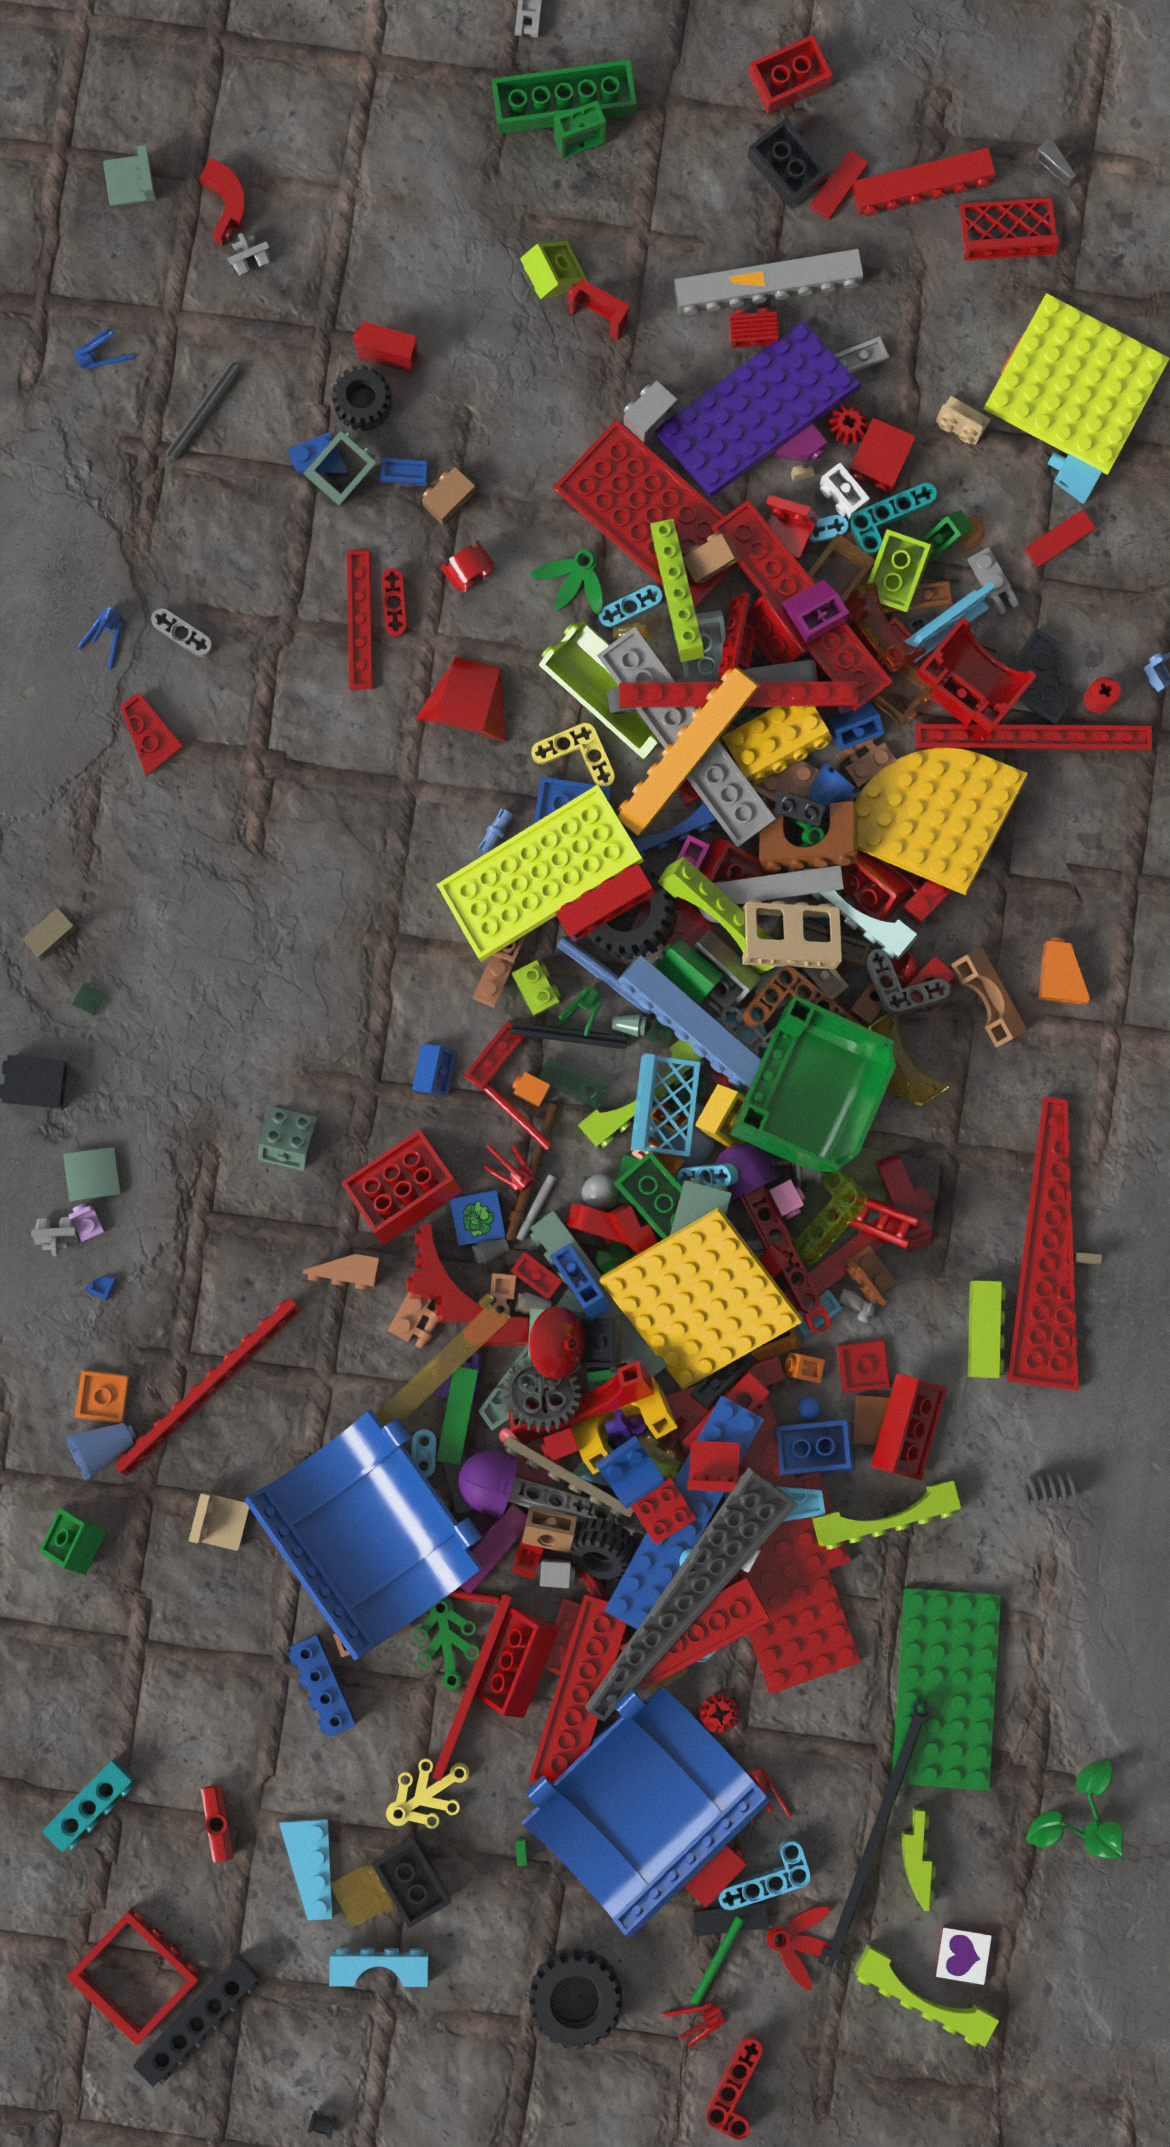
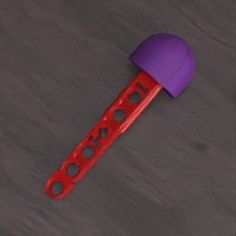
M737 1144L725 1149L717 1157L714 1164L730 1163L737 1169V1182L726 1186L728 1187L727 1192L732 1193L729 1205L740 1200L765 1250L773 1243L785 1254H790L791 1258L781 1269L780 1274L798 1309L804 1313L802 1317L810 1331L818 1334L825 1332L831 1325L830 1316L825 1306H820V1297L791 1242L793 1239L766 1189L767 1185L780 1178L770 1158L764 1151L749 1144ZM720 1173V1174H719V1178H721V1177H727V1178H728L727 1174H725V1173ZM761 1200H763L764 1202L762 1204H759L755 1208L752 1206L754 1204H757ZM765 1208L768 1210L770 1217L767 1221H762L758 1218L759 1209ZM770 1230H777L780 1233L781 1239L779 1242L775 1243L769 1239ZM796 1264L797 1268H793L789 1272H786L785 1269ZM792 1273L801 1274L803 1278L801 1285L797 1286L791 1282ZM804 1294H809L813 1297V1306H804L802 1303ZM817 1315L825 1320V1325L822 1329L816 1328L813 1324V1319Z

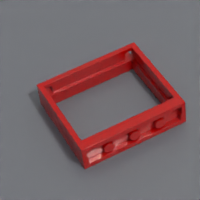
M130 1908L66 1978L137 2046L192 1988L201 1975L192 1961L189 1960L187 1962L180 1956L182 1952L177 1946L172 1943L169 1945L163 1939L164 1934L157 1927L154 1926L152 1928L145 1922L147 1919L143 1913L140 1914L137 1910L134 1911ZM127 1923L187 1979L182 1987L143 2028L136 2024L83 1972L86 1966Z

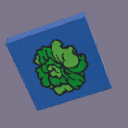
M497 1190L450 1199L458 1246L505 1238Z

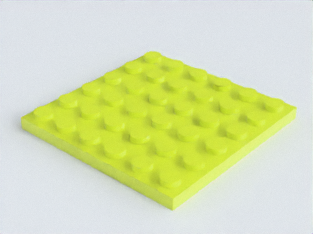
M1046 293L983 409L1108 475L1170 358Z

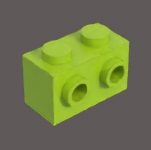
M537 960L512 973V977L534 1017L559 1005L558 998L561 997L556 985L551 986L547 980L550 974L544 963L539 965Z

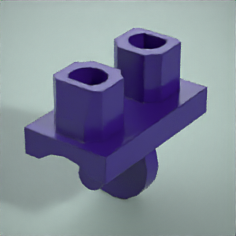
M622 1409L614 1411L615 1419L605 1422L607 1433L610 1438L613 1437L617 1448L632 1437L643 1435L648 1428L642 1416H633L628 1420Z

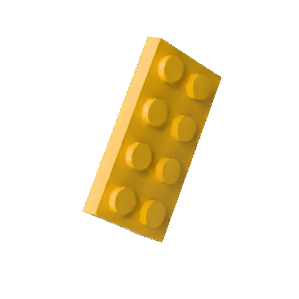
M774 707L722 736L743 775L753 785L764 782L773 773L782 772L789 764L805 759L812 751L823 749L832 740L829 730L815 707Z

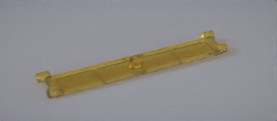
M487 1293L479 1301L484 1310L375 1414L383 1427L398 1417L403 1422L511 1318L506 1311L499 1314L491 1306L490 1303L494 1299L490 1294Z

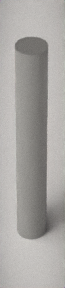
M548 1174L516 1234V1239L524 1242L530 1227H532L556 1181L555 1177Z

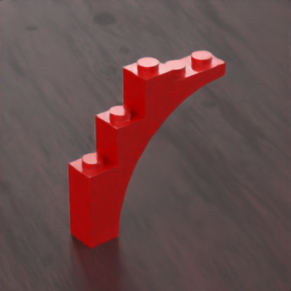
M421 1224L418 1229L419 1231H415V1245H419V1254L415 1255V1268L419 1269V1271H412L410 1278H406V1292H410V1299H439V1301L435 1302V1315L439 1316V1323H468L464 1327V1338L468 1340V1346H526L529 1343V1318L510 1317L493 1312L474 1302L460 1291L449 1278L439 1261L433 1243L431 1224Z

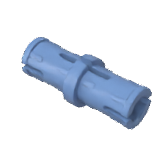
M502 808L499 810L492 825L487 827V833L478 846V851L485 855L495 848L499 840L505 836L503 833L513 819V814Z

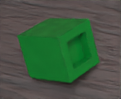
M610 1369L587 1373L589 1392L611 1379Z

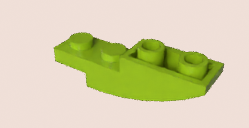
M913 1807L912 1831H902L903 1861L915 1897L923 1910L929 1911V1906L934 1904V1890L931 1889V1880H935L936 1866L932 1865L930 1858L923 1857V1854H927L928 1842L924 1839V1830L929 1828V1815H925L923 1808Z

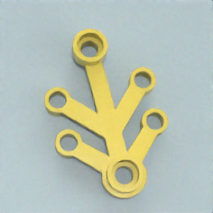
M423 1758L418 1766L420 1773L415 1797L407 1802V1791L413 1782V1776L409 1772H402L398 1777L399 1790L397 1799L388 1806L386 1811L388 1821L395 1826H401L407 1821L425 1824L430 1829L436 1828L439 1824V1816L436 1813L426 1815L412 1811L419 1805L445 1810L449 1815L457 1814L460 1809V1804L457 1800H443L433 1798V1796L454 1782L462 1783L469 1777V1767L464 1762L454 1763L448 1775L426 1789L429 1773L433 1769V1762L429 1758ZM429 1762L431 1767L429 1770H423L421 1764ZM457 1769H462L464 1771V1775L462 1777H457L455 1775V1771ZM403 1775L409 1776L410 1782L407 1784L402 1783L401 1777ZM450 1803H455L457 1805V1809L455 1811H450L448 1809V1805ZM395 1810H401L403 1816L401 1818L395 1817ZM431 1816L437 1820L434 1825H430L427 1821Z

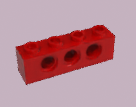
M747 1372L724 1397L738 1404L737 1399L740 1395H748L751 1402L745 1409L752 1412L756 1407L760 1410L769 1401L767 1395L770 1392L750 1372ZM715 1406L681 1440L690 1451L691 1442L697 1441Z

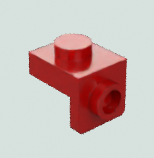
M521 1539L511 1572L534 1579L544 1548L524 1544Z

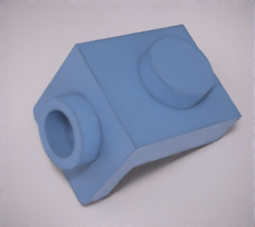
M1161 652L1157 653L1149 659L1150 664L1143 668L1149 677L1150 684L1157 692L1170 687V673L1164 664L1165 661L1170 659V652L1164 655Z

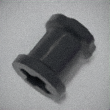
M314 2110L307 2132L311 2133L314 2131L327 2135V2138L331 2139L337 2117L329 2118L318 2114Z

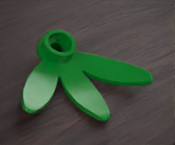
M587 548L581 549L576 553L574 559L553 561L538 567L530 573L531 578L536 580H549L571 573L557 595L555 609L557 611L566 607L573 600L584 580L586 596L595 614L602 612L603 591L600 581L593 570L598 561L594 551ZM588 556L590 558L589 564L584 565L583 558Z

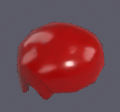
M906 951V954L900 960L893 957L892 962L901 986L910 983L917 975L919 962L916 957ZM883 977L892 984V981L889 978Z

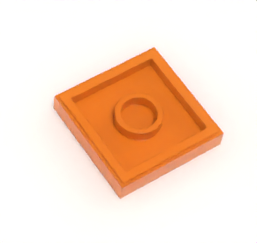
M81 1370L75 1418L124 1423L130 1376Z

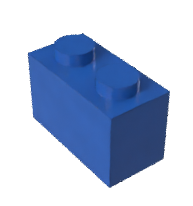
M870 703L864 705L856 712L850 710L827 719L832 741L840 751L884 734L880 715Z

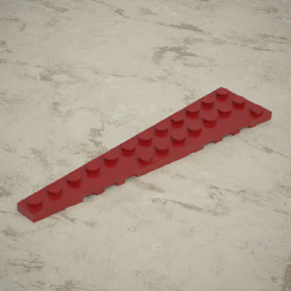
M1042 1097L1006 1381L1079 1391L1075 1329L1068 1100Z

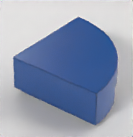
M100 1277L89 1283L84 1291L107 1301L117 1278Z

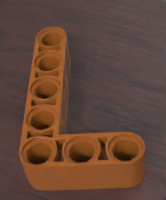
M784 966L775 971L743 1012V1020L746 1025L757 1027L768 1020L785 997L788 1000H791L794 995L800 997L798 990L802 988L807 993L805 1000L815 1005L821 1003L826 1010L863 1026L790 966ZM781 973L788 976V984L780 980ZM767 991H770L774 994V1002H770L767 1000ZM753 1009L760 1013V1020H755L752 1017Z

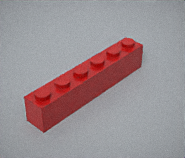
M985 148L853 181L851 190L858 216L864 214L865 216H872L880 210L888 209V211H892L904 204L917 205L923 202L924 199L932 198L936 200L943 198L948 193L955 192V194H961L966 192L968 188L976 186L977 188L987 187L993 182L995 170L989 149Z

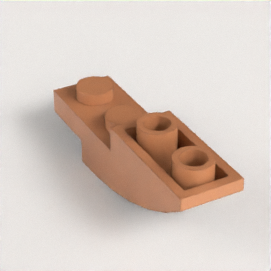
M527 934L490 957L473 995L474 1000L495 1008Z

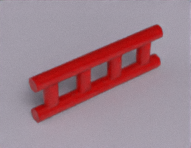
M839 1185L837 1187L836 1194L842 1196L837 1210L831 1207L827 1210L828 1217L903 1248L909 1249L911 1247L912 1241L907 1239L906 1235L911 1225L916 1227L920 1225V1217ZM851 1200L862 1204L857 1217L846 1214ZM871 1208L882 1212L876 1226L865 1222ZM890 1217L902 1221L897 1234L885 1230Z

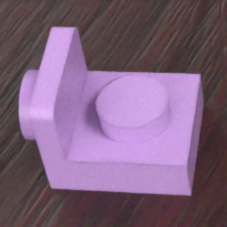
M84 1203L72 1209L74 1213L69 1214V1218L73 1220L81 1242L105 1233L94 1206H87Z

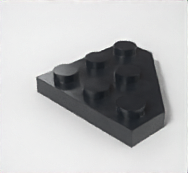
M1036 628L1010 668L1021 672L1031 670L1036 674V678L1017 701L1052 725H1056L1069 706L1064 686V676L1057 652V642Z

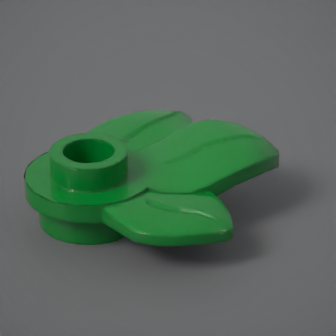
M614 1242L608 1252H597L596 1264L606 1274L638 1254L629 1255L626 1245Z

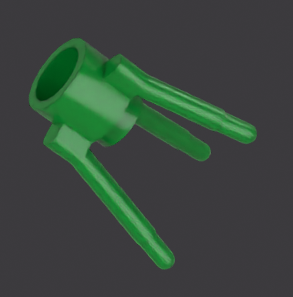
M787 817L791 822L804 828L802 833V841L804 843L799 847L814 846L826 837L819 827H812L809 823Z
M586 986L581 994L559 1015V1020L554 1026H561L578 1007L585 1011L593 1009L584 1032V1036H588L596 1014L602 1006L598 1002L601 995L593 988Z

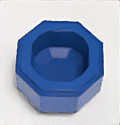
M808 1396L800 1400L797 1409L802 1418L813 1420L819 1417L822 1407L818 1399Z

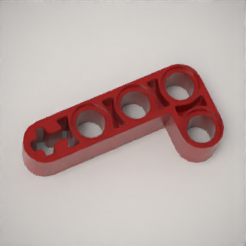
M571 1204L565 1223L566 1227L629 1246L617 1232L606 1212L580 1204ZM652 1229L657 1242L662 1241L660 1236Z
M746 2034L740 2039L705 2109L708 2124L736 2140H743L750 2132L747 2116L735 2109V2106L762 2055L761 2042L754 2034ZM754 2043L756 2050L751 2049L747 2055L746 2045L751 2046ZM736 2065H744L746 2070L743 2074L737 2075L733 2072V2068ZM725 2087H732L735 2090L734 2094L730 2097H725L721 2093ZM715 2109L723 2111V2115L719 2119H713L710 2113ZM742 2121L745 2123V2126L742 2130L736 2131L732 2128L733 2123Z

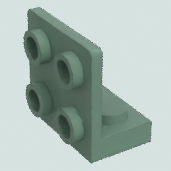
M146 145L137 146L138 155L103 161L111 207L156 200L150 156Z
M271 1107L259 1142L258 1160L304 1171L307 1162V1152L317 1118Z

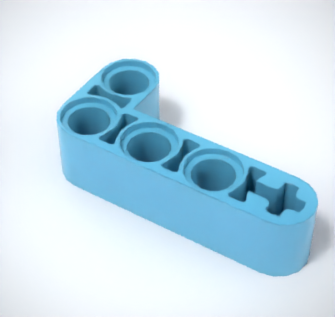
M793 1838L783 1840L780 1844V1854L784 1865L730 1882L718 1895L720 1905L724 1909L734 1910L806 1886L810 1881V1872L800 1843ZM789 1845H794L798 1848L796 1855L792 1857L785 1855V1849ZM796 1869H802L805 1871V1876L801 1880H795L792 1878L793 1872ZM774 1876L782 1879L781 1885L776 1888L769 1885L770 1879ZM756 1884L759 1886L758 1892L755 1895L747 1894L746 1887L748 1885ZM741 1887L743 1899L740 1898L737 1888ZM726 1892H730L731 1895H734L732 1897L733 1901L728 1902L727 1899H723L726 1897Z

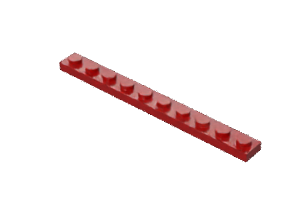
M857 681L757 682L761 686L744 707H857ZM723 682L619 683V708H698L699 706L703 708L708 702L706 697L714 687L718 689Z
M916 724L915 749L1150 751L1152 749V726L997 725L990 734L979 724H969L968 727L964 724Z
M291 1298L278 1304L276 1311L270 1317L264 1318L259 1323V1328L256 1331L246 1335L242 1339L241 1345L235 1351L228 1352L223 1358L224 1361L218 1367L209 1370L206 1378L189 1390V1395L186 1398L176 1402L172 1406L171 1412L165 1418L158 1419L153 1425L154 1428L148 1434L139 1437L136 1445L118 1458L119 1462L114 1465L120 1473L129 1476L291 1321L302 1308Z

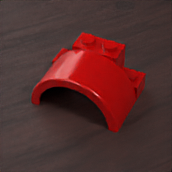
M964 617L958 621L916 674L934 689L930 697L965 726L968 727L974 720L990 734L1036 678V674L1033 671L1021 672L1014 670L990 655L975 639L970 630V622Z

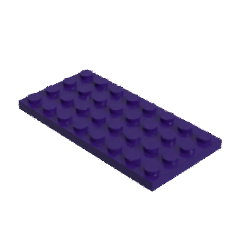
M802 321L781 336L778 342L770 344L661 424L655 430V433L710 498H712L859 390L860 383L807 324Z

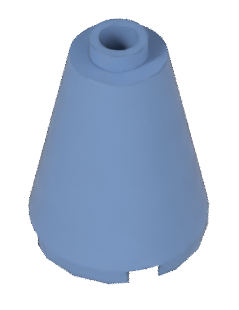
M124 1423L72 1434L65 1438L76 1465L82 1469L80 1473L84 1480L87 1481L133 1446V1439L136 1436L130 1425L126 1427Z

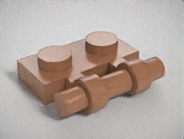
M880 736L836 754L840 762L847 758L850 760L851 764L845 767L844 770L857 789L870 781L881 769L897 762L885 742L878 747L875 746L873 741ZM866 747L869 752L858 758L856 752Z
M408 1292L387 1331L407 1342L415 1334L419 1337L415 1346L423 1350L427 1342L430 1343L432 1340V1333L437 1323H439V1316L435 1315V1309L434 1311L427 1309L431 1299H410V1292ZM423 1315L429 1317V1320L424 1329L421 1330L417 1326Z

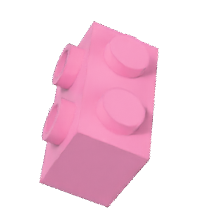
M791 1179L768 1191L781 1217L785 1216L787 1220L801 1212L799 1208L804 1205L802 1201L805 1200V1197L799 1186L794 1187Z

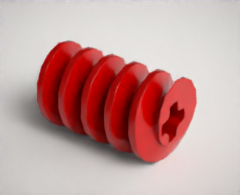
M1110 677L1097 678L1084 694L1085 706L1094 713L1107 712L1120 696L1121 688L1119 683Z

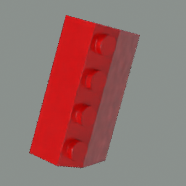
M420 1129L341 1182L382 1245L462 1192Z

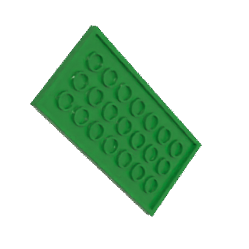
M904 1588L892 1773L913 1717L912 1705L917 1699L927 1700L932 1707V1713L923 1722L902 1785L989 1791L1001 1603L1000 1594ZM924 1702L917 1706L918 1712H923L926 1709Z

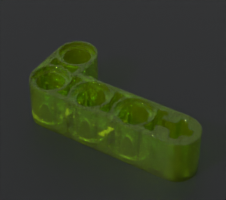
M839 1171L826 1172L823 1176V1185L833 1198L793 1243L800 1260L803 1262L815 1263L867 1204L866 1193L850 1176ZM840 1178L838 1186L835 1187L836 1180ZM855 1193L854 1201L850 1202L851 1196ZM839 1211V1217L835 1220V1214ZM823 1229V1236L819 1238V1233Z

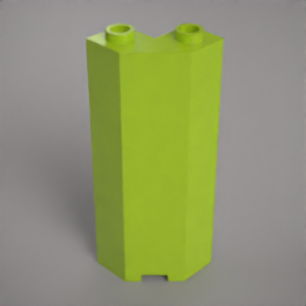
M583 620L577 624L571 623L564 631L565 638L554 647L550 645L542 653L541 656L544 659L540 662L539 666L639 756L645 759L658 748L660 742L638 712L616 715L609 713L607 690L619 688V686L596 655L610 644Z

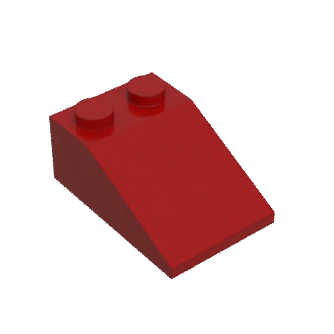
M719 839L713 840L699 869L712 883L782 874L779 871L764 872L759 859L729 841ZM763 900L762 903H768L769 900Z

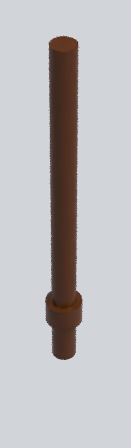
M549 1103L540 1131L547 1139L558 1109L557 1105ZM538 1142L529 1167L534 1171L532 1175L534 1178L544 1152V1148ZM533 1183L525 1191H520L515 1210L511 1211L509 1217L511 1222L505 1237L506 1240L514 1242L519 1225L523 1224L525 1217L523 1213Z

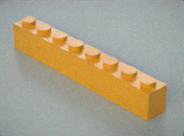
M739 667L727 670L721 678L723 681L722 685L718 689L714 687L706 697L708 700L707 704L703 708L699 706L691 716L694 719L688 727L684 725L676 735L679 738L674 745L669 744L661 754L664 756L659 764L655 762L647 772L649 777L644 783L640 781L632 791L634 796L631 800L628 801L626 799L618 808L620 812L617 816L618 819L637 836L645 832L761 686Z

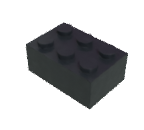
M783 119L749 146L748 159L791 210L828 180L829 170L786 119Z
M415 1834L373 1859L371 1865L408 1928H411L451 1903L452 1897Z

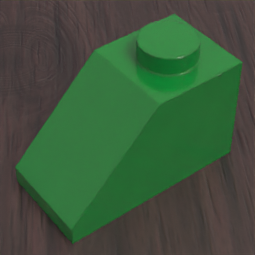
M962 510L946 516L920 540L934 545L929 561L935 560L959 543L975 528Z

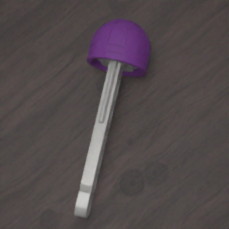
M496 1451L477 1453L465 1462L459 1473L458 1487L462 1499L471 1509L485 1515L500 1519L507 1503L511 1502L527 1508L534 1507L576 1516V1521L580 1523L590 1520V1518L598 1519L595 1512L601 1511L606 1514V1520L619 1524V1517L610 1512L612 1507L604 1503L600 1507L587 1498L515 1477L518 1458ZM534 1491L538 1495V1499H530L526 1492ZM557 1498L561 1502V1506L552 1505L549 1499ZM575 1506H579L581 1512H578ZM632 1513L630 1518L624 1515L623 1518L629 1521L630 1526H623V1528L627 1529L634 1539L642 1541L646 1533L641 1529L642 1523L637 1515Z

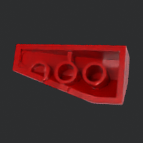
M859 852L858 863H851L846 866L840 865L844 888L842 891L845 896H850L857 906L856 910L885 922L902 904L911 888V885L894 871ZM837 864V865H827L826 867L839 866V865H838V864Z

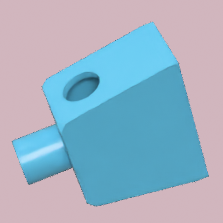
M1053 452L1047 463L1059 470L1054 482L1083 504L1102 472L1070 454L1066 458Z

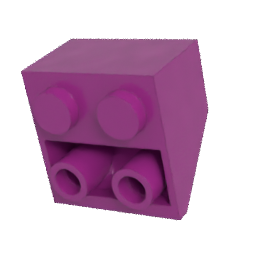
M824 580L782 602L806 644L846 622L849 616V611L838 593Z

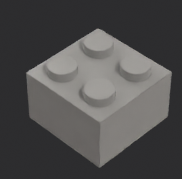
M657 380L652 386L650 384L646 385L640 393L641 397L636 402L631 401L624 409L623 426L644 445L656 434L655 430L661 424L676 414L677 399Z

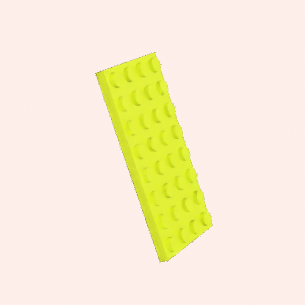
M596 785L444 879L437 886L478 959L482 962L555 917L556 912L565 903L575 902L581 898V894L585 891L595 890L602 886L601 883L607 878H615L622 874L624 868L630 865L641 864L644 860L599 785Z

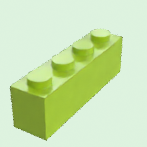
M970 1281L968 1377L1000 1378V1373L1004 1371V1360L1000 1359V1349H1004V1335H1001V1325L1005 1324V1311H1001V1301H1005L1006 1290L1005 1287H1002V1282Z

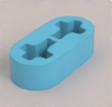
M841 515L818 519L815 529H824V531L819 532L818 537H814L812 534L809 543L817 544L843 537L848 529L847 519ZM835 521L839 525L843 524L840 532H837L836 528L829 530L828 528L832 527Z

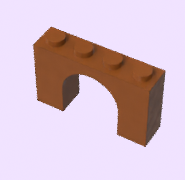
M854 801L830 803L829 831L821 842L811 847H797L789 843L787 816L774 812L775 809H769L776 819L760 830L759 861L764 872H778L786 869L801 870L806 867L824 868L827 865L837 864L846 866L851 863H858V812Z

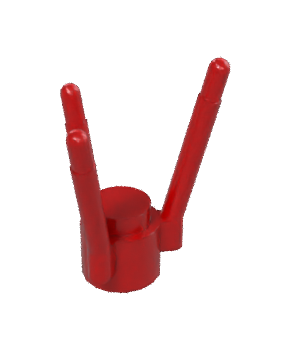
M487 1144V1148L511 1172L510 1178L512 1180L487 1165L484 1166V1169L510 1185L515 1191L519 1189L523 1192L528 1189L535 1180L532 1176L534 1171L528 1166L516 1145H512V1149L524 1169L521 1167L515 1169L491 1144Z
M760 1768L747 1773L766 1796L765 1788L769 1786L787 1816H792L788 1806L773 1784L769 1772L765 1773L764 1768ZM769 1802L766 1805L767 1811L771 1813L772 1807ZM754 1818L750 1821L751 1824H754Z
M708 2002L701 2006L663 2012L662 2016L669 2017L705 2011V2013L701 2014L703 2023L679 2036V2039L682 2040L706 2027L704 2031L688 2042V2046L691 2047L725 2023L718 2004L711 2006V2003Z

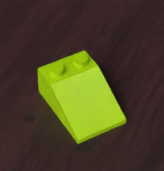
M887 529L863 597L908 612L934 545Z

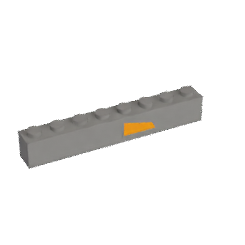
M854 249L674 279V292L678 314L693 315L698 310L716 311L723 306L729 305L735 308L747 302L759 304L771 298L783 300L789 298L790 295L799 294V296H807L812 294L813 291L819 290L831 292L837 287L843 286L846 289L854 288L861 284L863 272L859 250Z

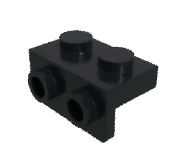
M781 790L774 812L819 827L827 816L829 807H826L824 803Z

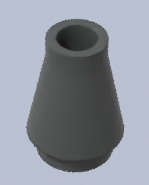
M505 1238L477 1242L476 1245L472 1246V1252L477 1264L483 1263L484 1265L509 1251Z

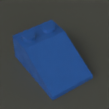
M839 1420L776 1427L780 1475L856 1471L852 1422Z

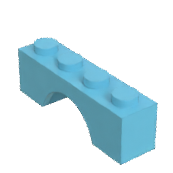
M336 1948V1952H331L329 1986H354L358 1977L365 1970L372 1967H385L392 1970L399 1977L403 1987H428L429 1952H424V1949L412 1948L409 1949V1952H399L398 1948H386L384 1952H375L374 1948H361L360 1952H350V1948Z

